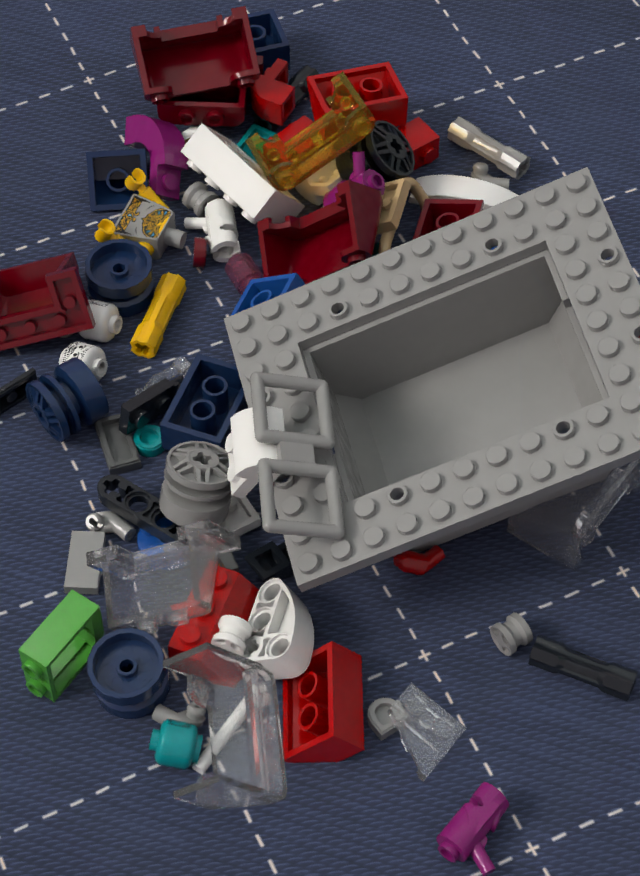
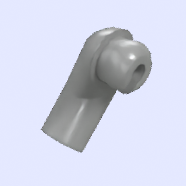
M113 511L91 513L85 519V525L90 531L114 532L125 542L130 541L136 534V529Z
M191 702L187 706V710L177 713L162 704H158L153 711L152 720L162 724L166 719H173L192 723L196 727H200L206 719V708L200 702Z

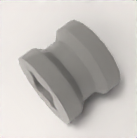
M198 181L186 189L183 194L182 203L188 209H194L197 217H205L204 208L207 203L220 198L215 192L208 191V187L204 183Z
M515 612L507 616L506 622L503 624L496 623L490 627V634L495 645L506 656L515 653L519 645L526 646L533 641V634L529 625L521 615Z

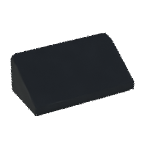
M33 367L0 388V415L27 398L26 384L37 380L36 370Z

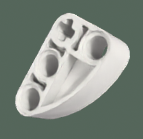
M269 579L260 587L248 620L253 627L251 637L245 640L246 650L244 655L238 657V659L260 680L269 681L295 678L307 670L311 661L314 647L312 618L301 599L281 579Z

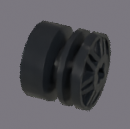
M381 120L376 121L359 133V136L353 137L340 146L335 155L336 167L342 180H350L349 177L353 173L352 152L365 151V170H375L383 177L385 183L408 176L413 172L415 165L414 153L403 133L393 124Z

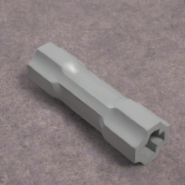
M458 116L447 130L448 139L467 150H472L493 162L498 169L519 180L526 174L530 166L531 158L511 146H505L463 117Z

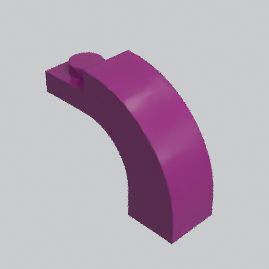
M138 114L126 117L124 145L137 149L146 148V151L149 152V186L160 199L169 201L179 200L181 171L188 169V158L181 152L186 144L181 132L172 123Z

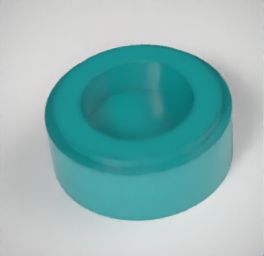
M145 425L134 433L133 440L140 455L155 457L165 450L162 448L159 426Z

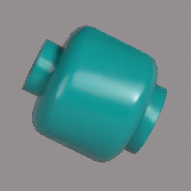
M166 719L162 722L160 730L153 728L148 750L155 751L154 758L157 764L186 770L191 766L192 762H198L203 735L198 734L196 725L192 723Z

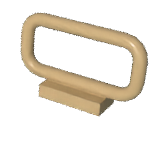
M406 176L385 183V191L382 195L383 208L377 234H381L378 248L379 254L391 249L409 190L419 203L421 211L425 199H429L421 185L412 177Z

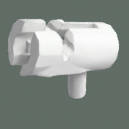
M214 199L207 203L204 208L205 217H186L184 219L185 229H203L204 233L208 234L205 239H207L210 254H213L215 261L230 262L241 256L240 244L237 241L239 234L234 208L225 199Z

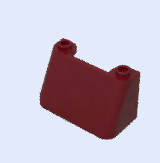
M246 6L232 8V16H227L224 20L222 15H217L214 21L160 30L159 26L153 27V32L146 31L145 24L130 27L131 47L145 100L151 101L153 105H159L168 102L169 98L232 86H238L239 89L254 86V81L260 77V69Z
M347 180L337 185L336 202L301 218L288 215L283 223H273L270 217L258 221L257 228L264 277L297 273L304 283L308 284L372 257L383 208L381 191Z

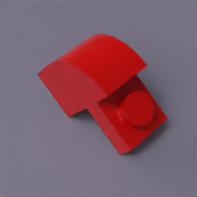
M277 58L271 68L268 67L264 74H260L259 79L254 81L255 85L251 87V105L259 117L282 126L295 109V87L288 85V62Z

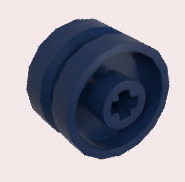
M112 239L100 243L90 251L85 260V274L90 300L95 299L114 304L118 308L121 317H130L141 313L151 304L155 291L152 257L144 246L128 239Z
M136 628L116 629L104 635L93 645L87 658V674L100 705L107 712L123 719L142 718L152 713L158 704H162L166 700L170 690V672L158 640L148 632Z

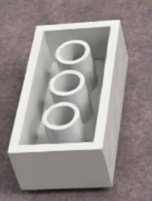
M201 123L181 150L189 159L187 165L197 173L201 174L202 172L207 177L204 180L214 189H221L225 193L223 198L234 207L239 206L243 209L241 214L253 224L267 217L272 218L273 223H283L286 216L297 217L305 207L232 140Z

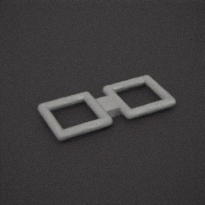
M252 373L250 385L255 439L260 443L276 444L277 459L262 458L257 464L262 527L264 531L276 534L341 539L345 534L338 469L333 465L316 464L314 449L330 450L335 446L328 382L322 379L281 374ZM265 387L316 392L320 435L269 430ZM272 473L325 478L330 524L276 519Z

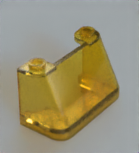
M343 71L331 79L334 93L332 97L329 96L326 100L332 110L290 140L283 143L278 134H275L272 137L273 139L267 140L258 133L245 140L266 178L277 190L288 191L296 187L373 131L375 118Z

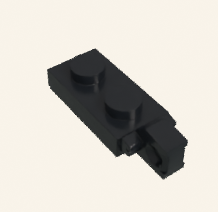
M180 375L171 381L164 378L121 405L118 430L127 436L138 428H143L157 416L165 414L184 379L183 376Z

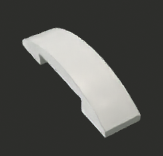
M429 175L416 178V181L421 185L429 199L483 200V210L519 196L496 184L471 177ZM411 193L409 197V203L419 205V203Z

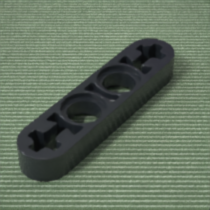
M116 474L106 475L98 482L99 501L108 509L185 555L194 556L205 550L207 546L205 529H189L175 523L166 528L156 525L160 518L165 517L160 510L157 497ZM135 502H144L148 505L145 510L140 512L130 509V506ZM185 536L188 538H193L194 536H197L198 540L190 539L189 541H186Z

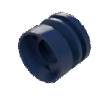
M72 357L55 367L54 377L49 374H43L40 376L39 381L33 380L26 384L27 398L34 414L44 429L58 442L68 439L70 433L77 434L80 432V421L85 425H92L109 413L108 401L101 385L88 366L77 357Z

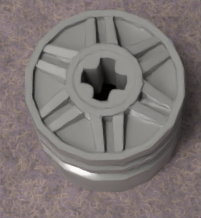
M205 441L183 442L170 449L166 457L164 481L159 498L160 510L167 519L189 529H208L216 527L225 521L232 497L230 482L227 479L229 468L228 453L225 449Z

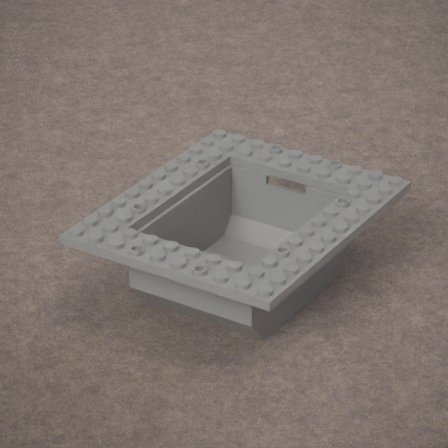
M588 167L224 318L248 408L252 407L250 376L254 372L322 379L327 381L329 385L335 454H333L332 449H314L316 464L333 465L338 469L345 534L341 539L283 534L295 580L301 592L408 550L420 553L432 548L434 545L448 542L605 480L613 469L640 459V338H638L640 336V285ZM265 387L266 406L283 409L285 431L320 435L316 392ZM281 474L273 482L275 507L279 519L330 524L325 478ZM290 477L288 481L282 483L285 478Z

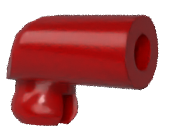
M434 545L424 554L410 550L394 556L393 561L395 566L401 571L415 575H424L445 559V554L439 546Z

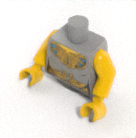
M135 168L131 172L132 176L129 175L125 179V186L131 191L138 190L139 194L132 195L115 225L109 219L101 220L98 224V230L95 232V239L101 243L112 239L132 240L144 246L153 260H158L162 257L167 246L182 249L186 243L187 233L176 229L175 213L158 197L150 186L146 187L143 184L146 180L144 171L140 168Z

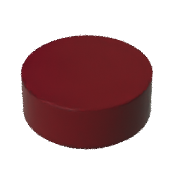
M194 237L193 267L204 268L206 264L207 239Z

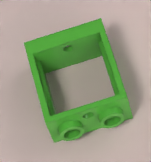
M72 589L18 649L22 663L21 667L26 679V687L37 697L45 696L55 702L87 665V658L93 645L105 635L99 605Z

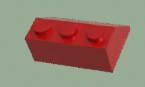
M390 62L307 76V86L314 122L323 140L359 134L378 120L387 121L396 127L406 125L408 96Z
M207 563L167 646L170 667L235 688L245 665L238 658L225 656L216 651L211 646V640L213 635L219 632L218 622L224 615H234L248 622L259 589L241 573Z
M331 641L313 651L310 664L303 674L295 678L283 679V761L287 763L340 762L364 750L361 655Z

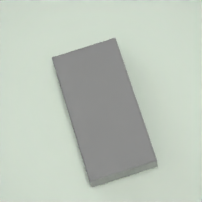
M72 531L64 581L65 593H69L73 589L79 594L99 595L106 543L105 532Z

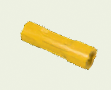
M167 272L161 276L154 291V298L144 319L138 325L130 341L131 351L137 356L148 359L156 356L163 341L165 329L187 289L185 286L186 280L179 274Z

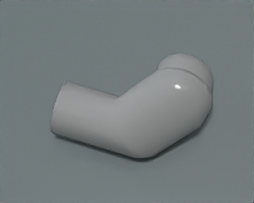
M477 162L473 165L471 178L487 181L509 190L510 179L492 177L488 173V165L486 163Z

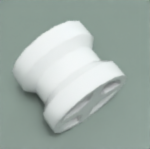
M224 615L218 622L219 632L213 635L211 646L225 656L242 657L246 650L245 640L251 637L253 627L249 622L240 617Z

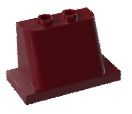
M257 56L260 74L263 75V56ZM238 86L169 98L168 102L157 105L158 117L175 125L189 126L201 125L203 123L206 126L214 127L238 126L243 123L248 102H251V87L239 89Z
M74 252L0 270V351L95 327L96 323L79 275V267Z

